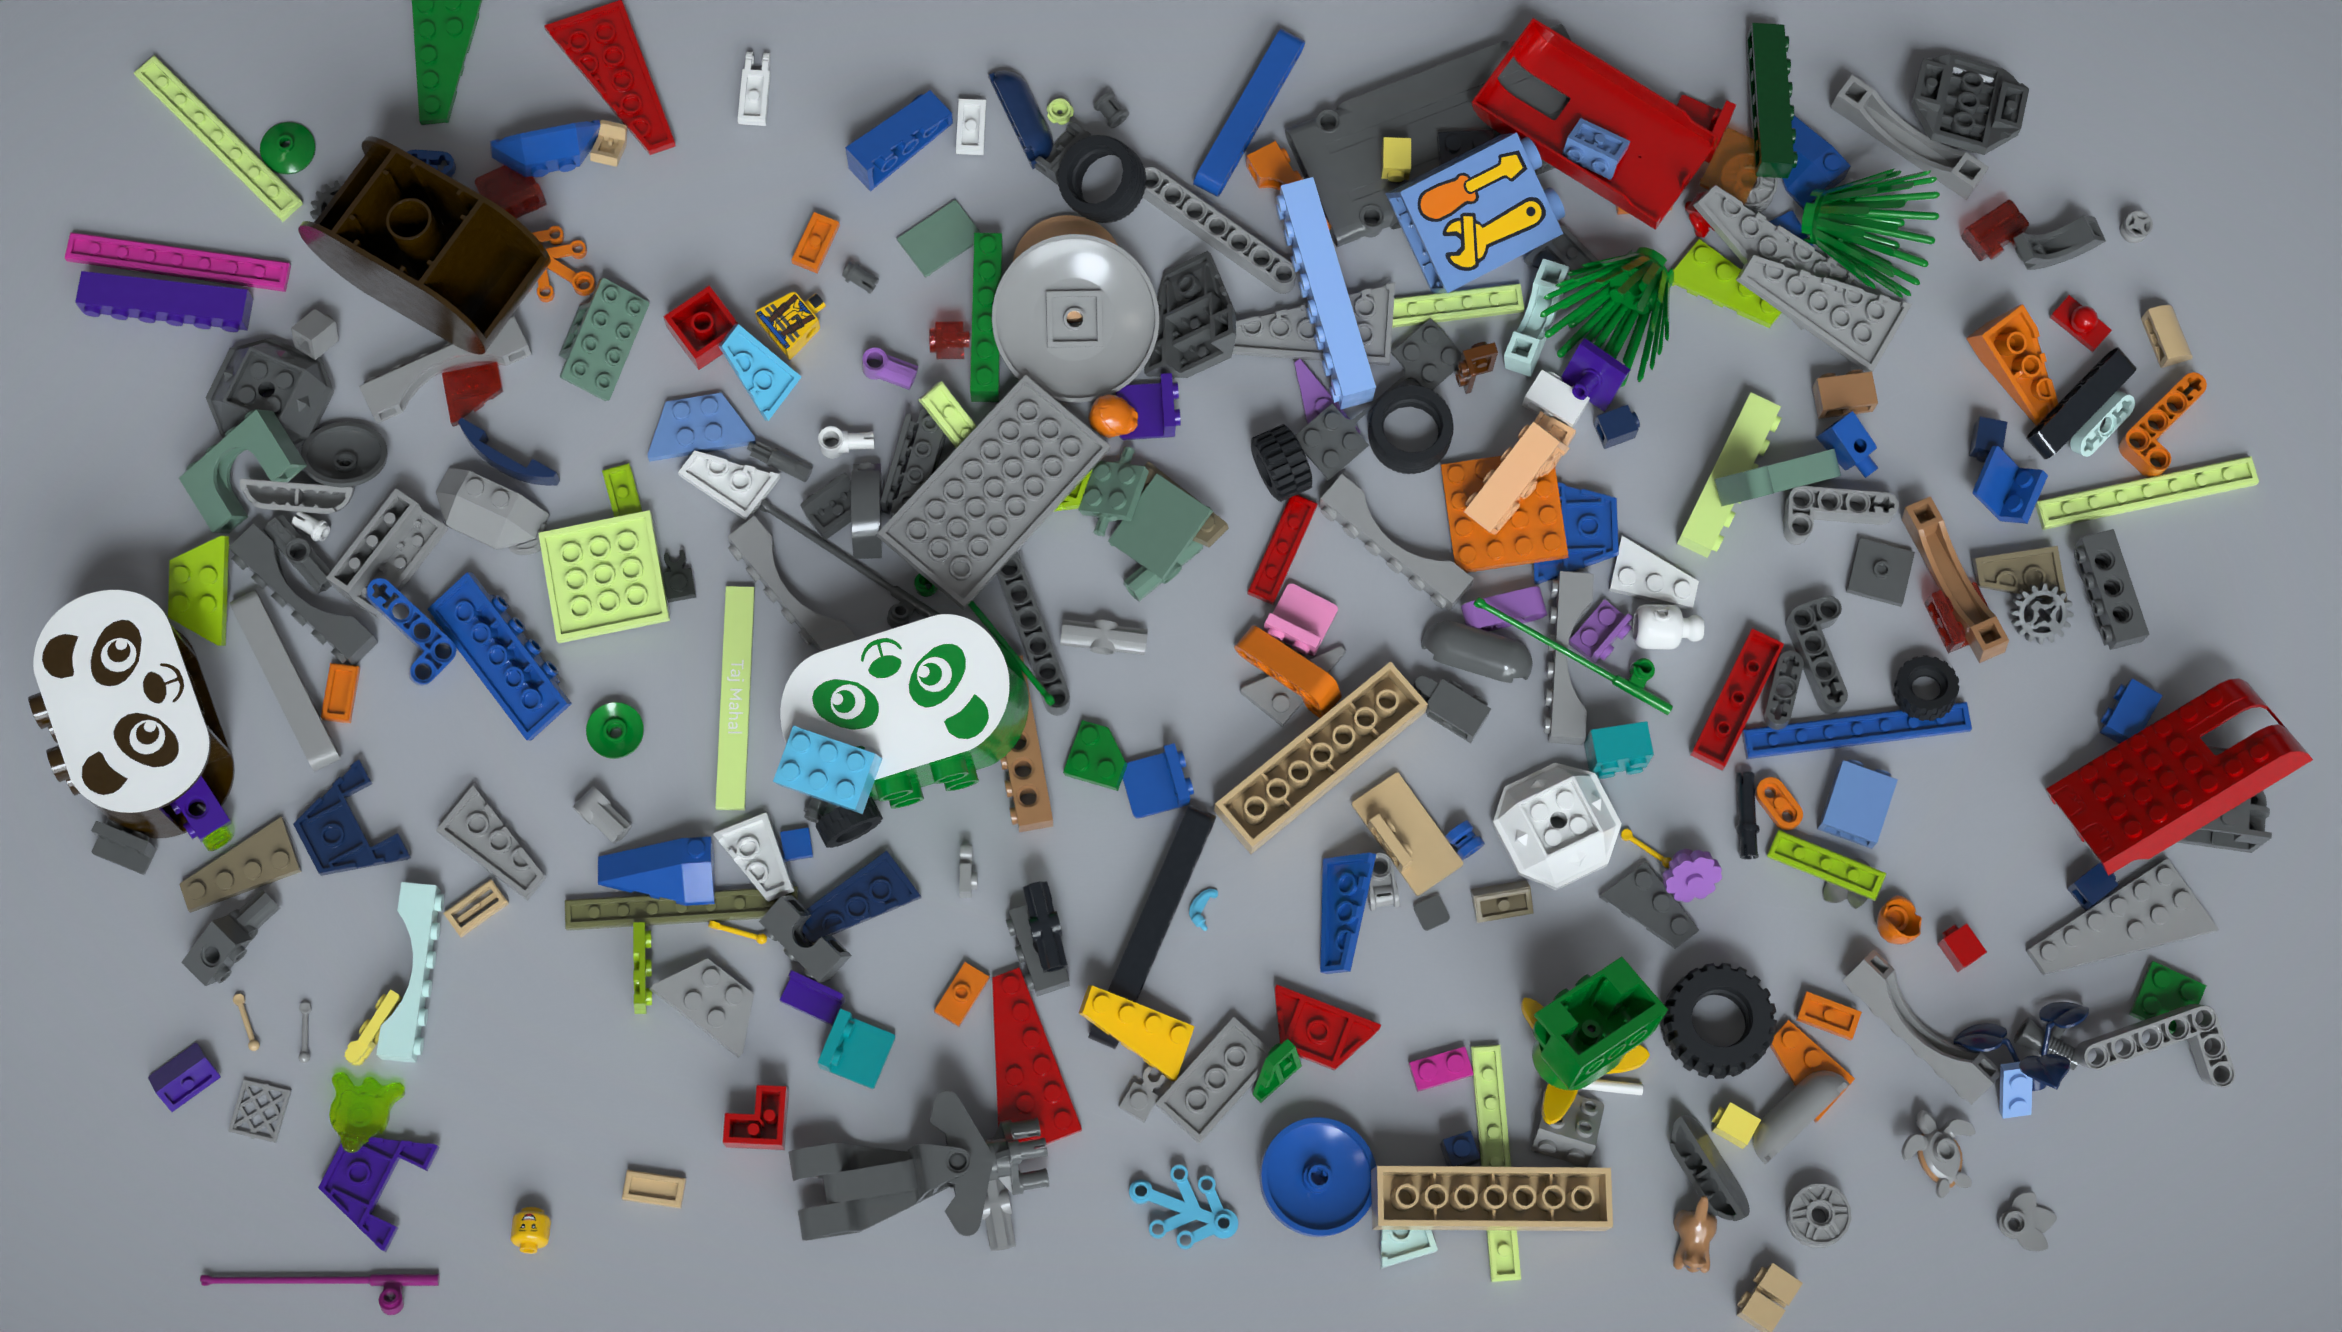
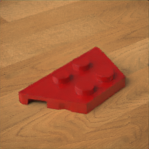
M1276 984L1275 986L1279 1041L1282 1044L1285 1040L1289 1039L1296 1047L1299 1057L1335 1071L1380 1030L1381 1024Z

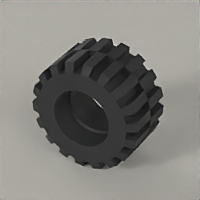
M1281 424L1251 438V451L1256 467L1264 484L1275 499L1282 502L1312 488V473L1306 455L1294 433L1285 424Z

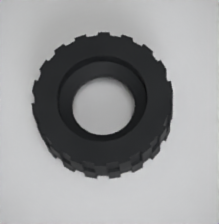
M1929 655L1913 657L1912 660L1906 661L1898 671L1893 689V696H1895V702L1900 706V710L1903 713L1906 712L1909 717L1917 718L1921 721H1934L1936 718H1942L1946 713H1949L1955 704L1960 687L1958 685L1959 678L1956 676V671L1953 667L1951 668L1946 661H1941L1937 657H1928ZM1919 677H1930L1938 682L1940 694L1932 700L1921 699L1913 692L1912 684Z
M869 796L863 814L838 807L824 815L816 823L815 827L826 848H834L847 844L870 832V830L882 822L883 817L873 798Z

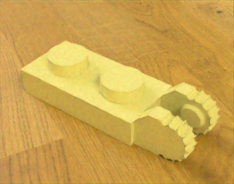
M390 989L387 995L383 994L379 998L375 1006L377 1011L371 1020L367 1019L359 1030L361 1036L358 1040L350 1042L347 1046L348 1049L344 1057H346L349 1063L355 1066L363 1065L365 1059L369 1057L378 1043L380 1026L393 1014L403 997Z

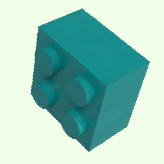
M1647 721L1592 729L1584 742L1588 769L1590 772L1598 775L1599 779L1611 778L1615 776L1616 772L1626 771L1628 775L1641 773L1654 755Z

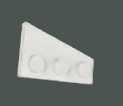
M694 451L678 472L679 476L746 521L752 517L761 505V502L781 478L778 473L757 470L749 465L743 466L732 463L727 459L699 451Z
M1621 536L1619 555L1616 556L1609 591L1661 604L1675 605L1692 611L1699 581Z
M767 812L713 833L715 838L767 902L794 892Z

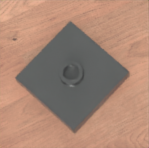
M1860 538L1846 593L1901 607L1904 602L1915 552Z

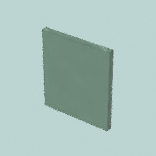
M1156 474L1141 494L1132 520H1123L1108 542L1111 546H1115L1156 574L1158 578L1164 580L1213 511L1209 506H1205L1163 478L1162 475Z

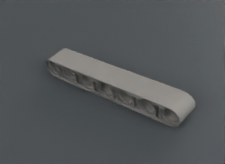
M1155 167L1145 168L1146 181L1153 180L1157 183L1153 187L1145 186L1146 189L1143 194L1145 200L1275 292L1286 294L1293 290L1296 272L1291 262ZM1172 195L1178 197L1179 200L1172 203L1167 201L1166 198ZM1192 211H1197L1201 214V216L1198 218H1192L1188 215V213ZM1212 227H1220L1224 231L1214 234L1210 229ZM1236 242H1241L1246 247L1238 250L1232 245ZM1257 258H1264L1268 261V263L1265 265H1258L1254 262V260H1256ZM1279 274H1287L1290 277V279L1287 281H1281L1276 276Z
M254 590L230 602V606L314 772L341 759L257 591Z

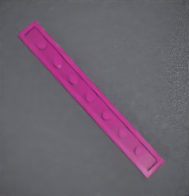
M70 232L65 253L67 262L286 292L291 265L288 262Z

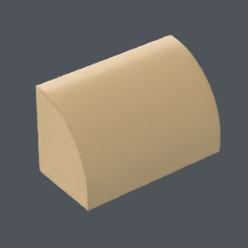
M2162 305L2148 309L2141 320L2160 368L2191 360L2193 356L2171 305Z

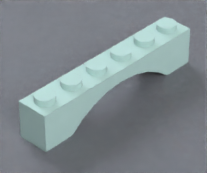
M401 882L397 911L404 920L411 938L413 966L409 986L401 1003L393 1014L380 1026L376 1055L382 1060L417 1063V1056L423 1053L424 1038L420 1037L421 1028L426 1026L428 1019V1009L424 1008L426 997L431 996L432 980H428L430 968L434 969L436 963V951H433L434 940H438L440 935V923H437L438 911L442 912L444 907V894H441V890L437 885Z

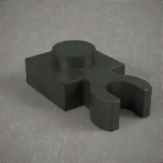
M679 550L680 559L677 562L670 561L668 553L664 554L665 564L671 569V571L663 573L668 603L697 598L692 569H683L687 561L683 550Z

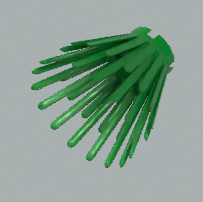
M1890 169L1828 190L1814 189L1810 195L1817 196L1815 203L1806 202L1801 227L1802 233L1809 234L1810 237L1803 240L1817 245L1866 286L1876 289L1875 284L1865 277L1864 274L1902 299V293L1911 296V292L1887 276L1893 278L1896 275L1914 285H1920L1918 278L1894 267L1890 261L1855 244L1922 267H1927L1929 265L1927 260L1897 250L1900 247L1897 241L1870 233L1925 244H1934L1935 238L1932 236L1898 230V228L1905 225L1903 219L1937 220L1939 218L1938 213L1882 210L1878 208H1902L1907 201L1936 199L1940 196V193L1922 192L1862 196L1905 190L1917 185L1934 183L1937 180L1936 177L1905 181L1929 175L1931 170L1896 177L1902 171Z
M1639 247L1636 252L1631 250L1626 255L1582 264L1583 268L1568 272L1567 275L1569 276L1584 274L1556 284L1555 286L1560 287V289L1548 293L1544 296V299L1554 298L1590 281L1595 280V282L1543 310L1540 317L1544 318L1559 309H1566L1597 290L1603 289L1545 332L1546 338L1552 337L1566 325L1569 328L1576 327L1601 305L1603 306L1557 351V356L1559 358L1564 357L1584 336L1588 341L1592 342L1599 333L1600 335L1593 344L1601 348L1617 326L1603 350L1616 359L1637 319L1623 357V363L1631 369L1651 313L1637 376L1638 382H1641L1649 359L1651 345V370H1653L1655 365L1656 352L1658 355L1662 353L1664 325L1665 339L1667 341L1669 339L1670 288L1674 282V272L1672 268L1668 272L1664 266L1667 261L1666 258L1653 249ZM1628 376L1626 377L1621 387H1623L1626 384Z

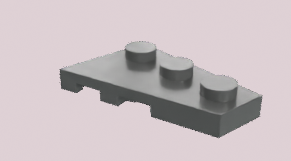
M1644 862L1599 897L1617 907L1627 917H1631L1646 927V930L1674 949L1699 931L1672 894L1666 891L1664 884L1647 862Z

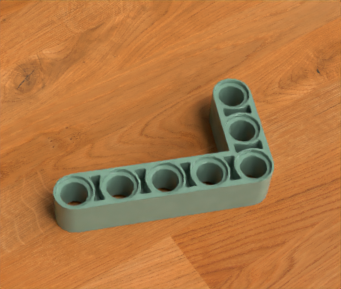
M1835 449L1714 480L1722 507L1841 476Z

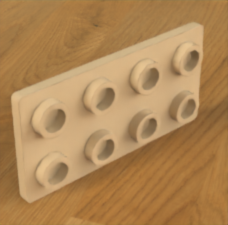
M1399 773L1393 774L1352 802V807L1384 852L1391 858L1392 863L1416 896H1420L1463 866L1461 858Z

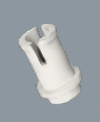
M305 512L296 513L300 519L295 516L293 517L292 526L311 535L312 540L324 541L329 535L330 527L326 521H318Z

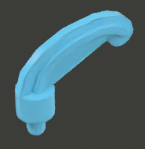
M1207 889L1201 892L1190 906L1189 916L1196 927H1201L1203 931H1206L1208 927L1201 913L1210 897L1213 899L1218 897V891L1215 889Z

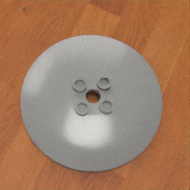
M1067 234L1051 237L1025 250L1013 261L1002 276L992 306L994 340L999 354L1008 369L1019 381L1027 375L1055 400L1079 403L1094 401L1102 395L1113 394L1128 385L1137 377L1148 362L1154 350L1159 330L1157 297L1153 285L1141 265L1116 244L1085 234ZM1076 311L1082 316L1080 326L1071 327L1067 323L1069 312Z

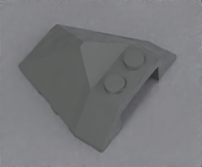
M1208 251L1164 271L1157 296L1159 305L1158 336L1144 371L1145 375L1150 377H1160L1161 374L1172 373L1173 378H1189L1232 357L1236 339V312L1212 255Z

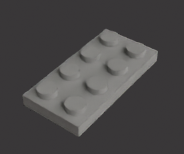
M1233 1017L1157 1101L1156 1106L1200 1144L1259 1078L1265 1059L1268 1057L1271 1049Z

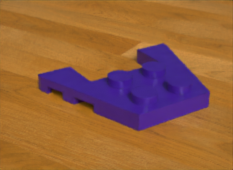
M346 1134L318 1188L379 1249L387 1252L398 1227L371 1215L399 1159L428 1171L440 1147L431 1143L424 1144Z

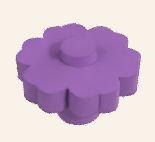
M1679 850L1669 862L1670 869L1663 873V884L1666 891L1672 893L1676 901L1690 902L1694 897L1698 899L1705 898L1708 894L1715 891L1714 883L1722 879V869L1718 860L1713 859L1710 852H1703L1701 850Z

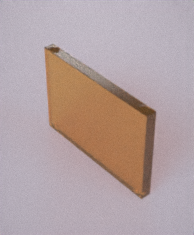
M1728 127L1724 131V136L1703 178L1700 179L1699 186L1709 190L1716 185L1743 202L1744 206L1758 177L1755 175L1754 139Z

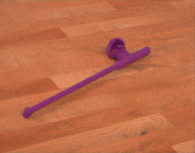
M371 1274L370 1276L212 1277L201 1275L200 1282L202 1286H209L210 1284H370L371 1286H384L383 1292L378 1299L380 1308L387 1315H396L404 1307L402 1286H439L440 1276L439 1274Z

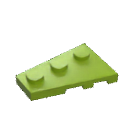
M633 922L635 1014H646V1006L652 1005V991L649 990L650 988H646V977H652V960L646 959V948H651V930L645 931V922Z

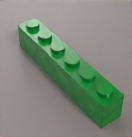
M974 233L971 402H999L1000 354L992 331V306L997 287L1002 278V233Z

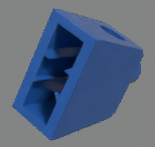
M1853 411L1837 420L1816 437L1826 450L1835 449L1838 464L1845 471L1856 466L1866 478L1878 469V466L1869 456V454L1877 449V446Z

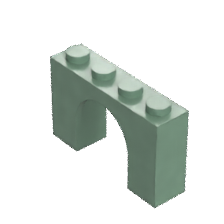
M255 409L247 413L243 422L225 433V438L218 444L210 446L206 450V454L199 461L191 463L186 468L187 471L179 477V480L212 533L229 534L248 518L230 484L231 467L239 454L246 450L252 452L272 482L288 483L307 466L273 411Z

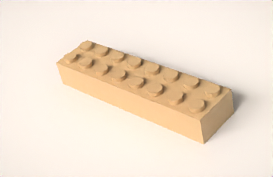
M1390 661L1217 801L1214 812L1250 854L1254 853L1426 712L1428 703Z
M1376 1166L1371 1170L1372 1230L1606 1231L1613 1228L1611 1168Z

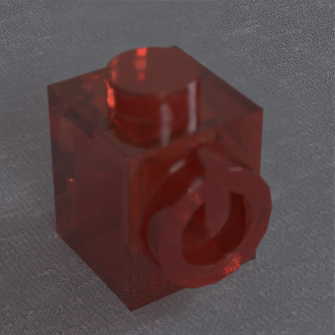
M963 321L935 322V328H929L930 353H936L937 359H965V348H970L969 331H964Z

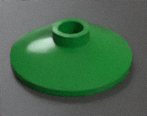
M284 122L273 126L265 133L260 143V154L263 162L269 169L279 174H294L302 171L311 163L316 151L315 140L311 132L306 127L294 122ZM284 142H290L288 147H281Z
M619 702L607 703L597 708L591 714L586 726L587 740L592 749L599 755L610 759L623 758L633 753L639 747L644 735L643 721L638 712L631 706ZM614 729H620L621 735L619 737H612L611 732Z

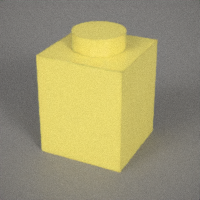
M1384 137L1382 143L1381 179H1388L1391 182H1401L1404 179L1409 180L1411 172V138Z
M1729 1102L1725 1108L1720 1106L1712 1119V1122L1716 1125L1712 1132L1743 1149L1748 1145L1761 1119Z

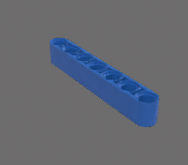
M1283 29L1278 31L1199 168L1193 185L1216 197L1220 196L1305 46V40Z

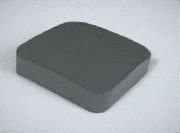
M1434 895L1414 906L1415 914L1425 931L1438 927L1450 919L1439 895Z

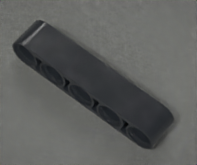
M2119 347L2114 348L2027 435L2026 439L2044 459L2052 457L2134 374L2137 369L2136 366Z

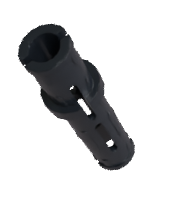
M1740 772L1736 774L1739 825L1736 827V833L1740 836V858L1745 860H1751V856H1753V859L1759 857L1757 833L1760 832V828L1756 824L1755 774L1753 772H1743V776Z

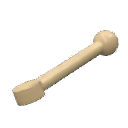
M236 994L233 997V1002L240 1010L250 1041L248 1048L251 1051H256L259 1049L260 1043L255 1040L244 1007L246 999L242 994Z

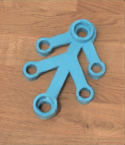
M1183 1165L1174 1166L1171 1169L1170 1177L1177 1184L1184 1201L1153 1190L1151 1184L1142 1179L1134 1181L1129 1188V1196L1136 1204H1146L1150 1201L1180 1213L1164 1221L1155 1220L1150 1224L1149 1233L1155 1239H1161L1167 1232L1194 1220L1207 1224L1193 1232L1182 1231L1178 1234L1176 1242L1178 1247L1183 1250L1190 1249L1194 1243L1212 1235L1221 1239L1230 1238L1238 1229L1237 1216L1231 1210L1223 1209L1215 1191V1180L1211 1176L1201 1177L1198 1181V1189L1202 1194H1205L1212 1212L1200 1208L1187 1179L1188 1171ZM1177 1169L1183 1170L1185 1173L1184 1178L1176 1179L1173 1175L1174 1171ZM1202 1181H1211L1212 1188L1204 1190L1201 1187ZM1138 1186L1146 1188L1147 1193L1144 1196H1138L1135 1193V1189ZM1221 1218H1226L1229 1221V1226L1225 1229L1220 1228L1218 1225V1221ZM1156 1224L1161 1225L1164 1229L1160 1235H1156L1152 1231L1153 1226ZM1183 1235H1188L1191 1238V1243L1187 1246L1180 1243V1238Z

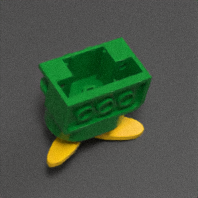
M1622 956L1592 976L1586 974L1575 984L1576 987L1570 991L1567 988L1563 989L1554 997V1001L1545 1007L1531 998L1525 997L1521 1002L1522 1013L1531 1026L1536 1038L1532 1049L1533 1063L1539 1075L1548 1083L1542 1101V1117L1549 1125L1555 1124L1563 1118L1573 1103L1579 1089L1587 1087L1605 1074L1622 1073L1640 1068L1650 1056L1648 1050L1640 1044L1653 1034L1668 1009Z

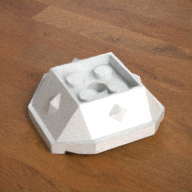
M1553 763L1505 786L1492 822L1517 874L1541 883L1553 890H1558L1606 867L1622 824L1595 773L1559 763ZM1552 817H1560L1564 821L1565 826L1563 828H1555L1552 826L1550 819Z

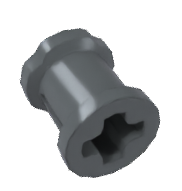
M1107 92L1095 102L1093 108L1104 115L1108 120V126L1112 129L1127 119L1129 111L1119 105L1114 99L1115 94L1113 92Z

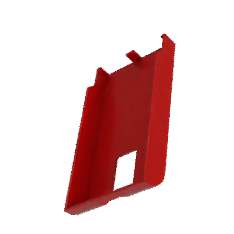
M1532 18L1472 101V107L1477 116L1489 127L1500 134L1517 133L1520 140L1525 137L1530 138L1543 161L1655 230L1716 146L1718 139L1717 135L1694 122L1683 109ZM1512 57L1527 72L1570 98V101L1556 120L1550 119L1516 98L1501 85L1497 78ZM1580 118L1630 141L1629 147L1618 163L1612 179L1596 174L1562 156L1567 138Z
M2239 678L2228 679L2046 788V791L2054 805L2057 804L2071 822L2078 837L2082 842L2085 841L2101 861L2105 872L2109 876L2134 860L2154 857L2303 767L2313 759L2247 681ZM2261 707L2266 709L2278 723L2277 725H2270L2256 731L2218 755H2214L2201 739L2203 735L2250 708Z

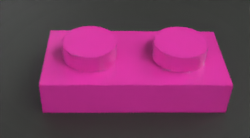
M1465 1047L1409 1062L1408 1064L1417 1092L1474 1075Z

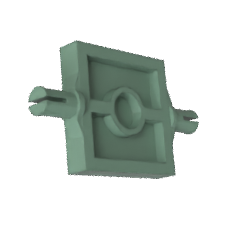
M1125 446L1118 462L1099 461L1091 473L1078 510L1082 515L1098 518L1093 531L1098 536H1105L1109 522L1116 520L1131 521L1149 471L1145 466L1130 464L1135 450L1131 447L1127 448Z

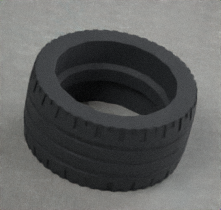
M1093 135L1079 140L1064 155L1058 170V187L1066 203L1081 216L1099 223L1116 222L1130 215L1137 208V205L1140 204L1146 189L1145 168L1137 154L1123 142L1105 135ZM1108 155L1119 157L1123 173L1121 183L1116 192L1107 200L1099 203L1086 202L1083 198L1082 182L1089 166L1097 159Z
M1419 385L1396 387L1380 398L1371 413L1368 427L1371 449L1376 458L1384 466L1392 469V471L1402 474L1425 472L1437 465L1446 455L1453 436V418L1445 400L1433 390ZM1413 407L1421 409L1432 416L1437 424V440L1430 448L1421 452L1410 453L1399 450L1389 443L1384 435L1383 425L1385 418L1389 413L1398 408Z

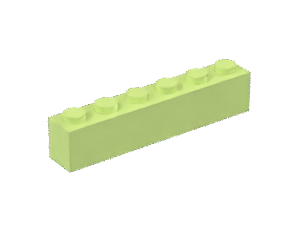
M1750 392L1677 544L1708 558L1712 550L1718 551L1724 539L1719 534L1723 526L1729 528L1736 513L1731 511L1734 504L1721 507L1714 479L1758 468L1759 465L1754 462L1758 454L1764 456L1770 441L1766 437L1769 431L1775 433L1782 417L1777 416L1781 406Z

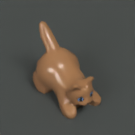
M1704 1195L1698 1201L1696 1210H1681L1675 1216L1674 1228L1680 1235V1243L1673 1259V1266L1677 1270L1685 1266L1689 1272L1693 1273L1700 1270L1706 1273L1710 1269L1709 1248L1710 1241L1717 1232V1218L1712 1213H1708V1198Z

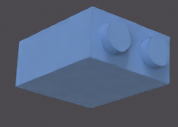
M1843 760L1837 768L1817 830L1872 849L1878 842L1898 779L1892 778L1891 774L1884 770L1876 769L1873 771L1864 768V764L1859 761Z

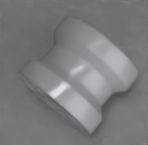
M2144 211L2131 212L2120 226L2121 236L2129 243L2143 241L2152 230V219Z

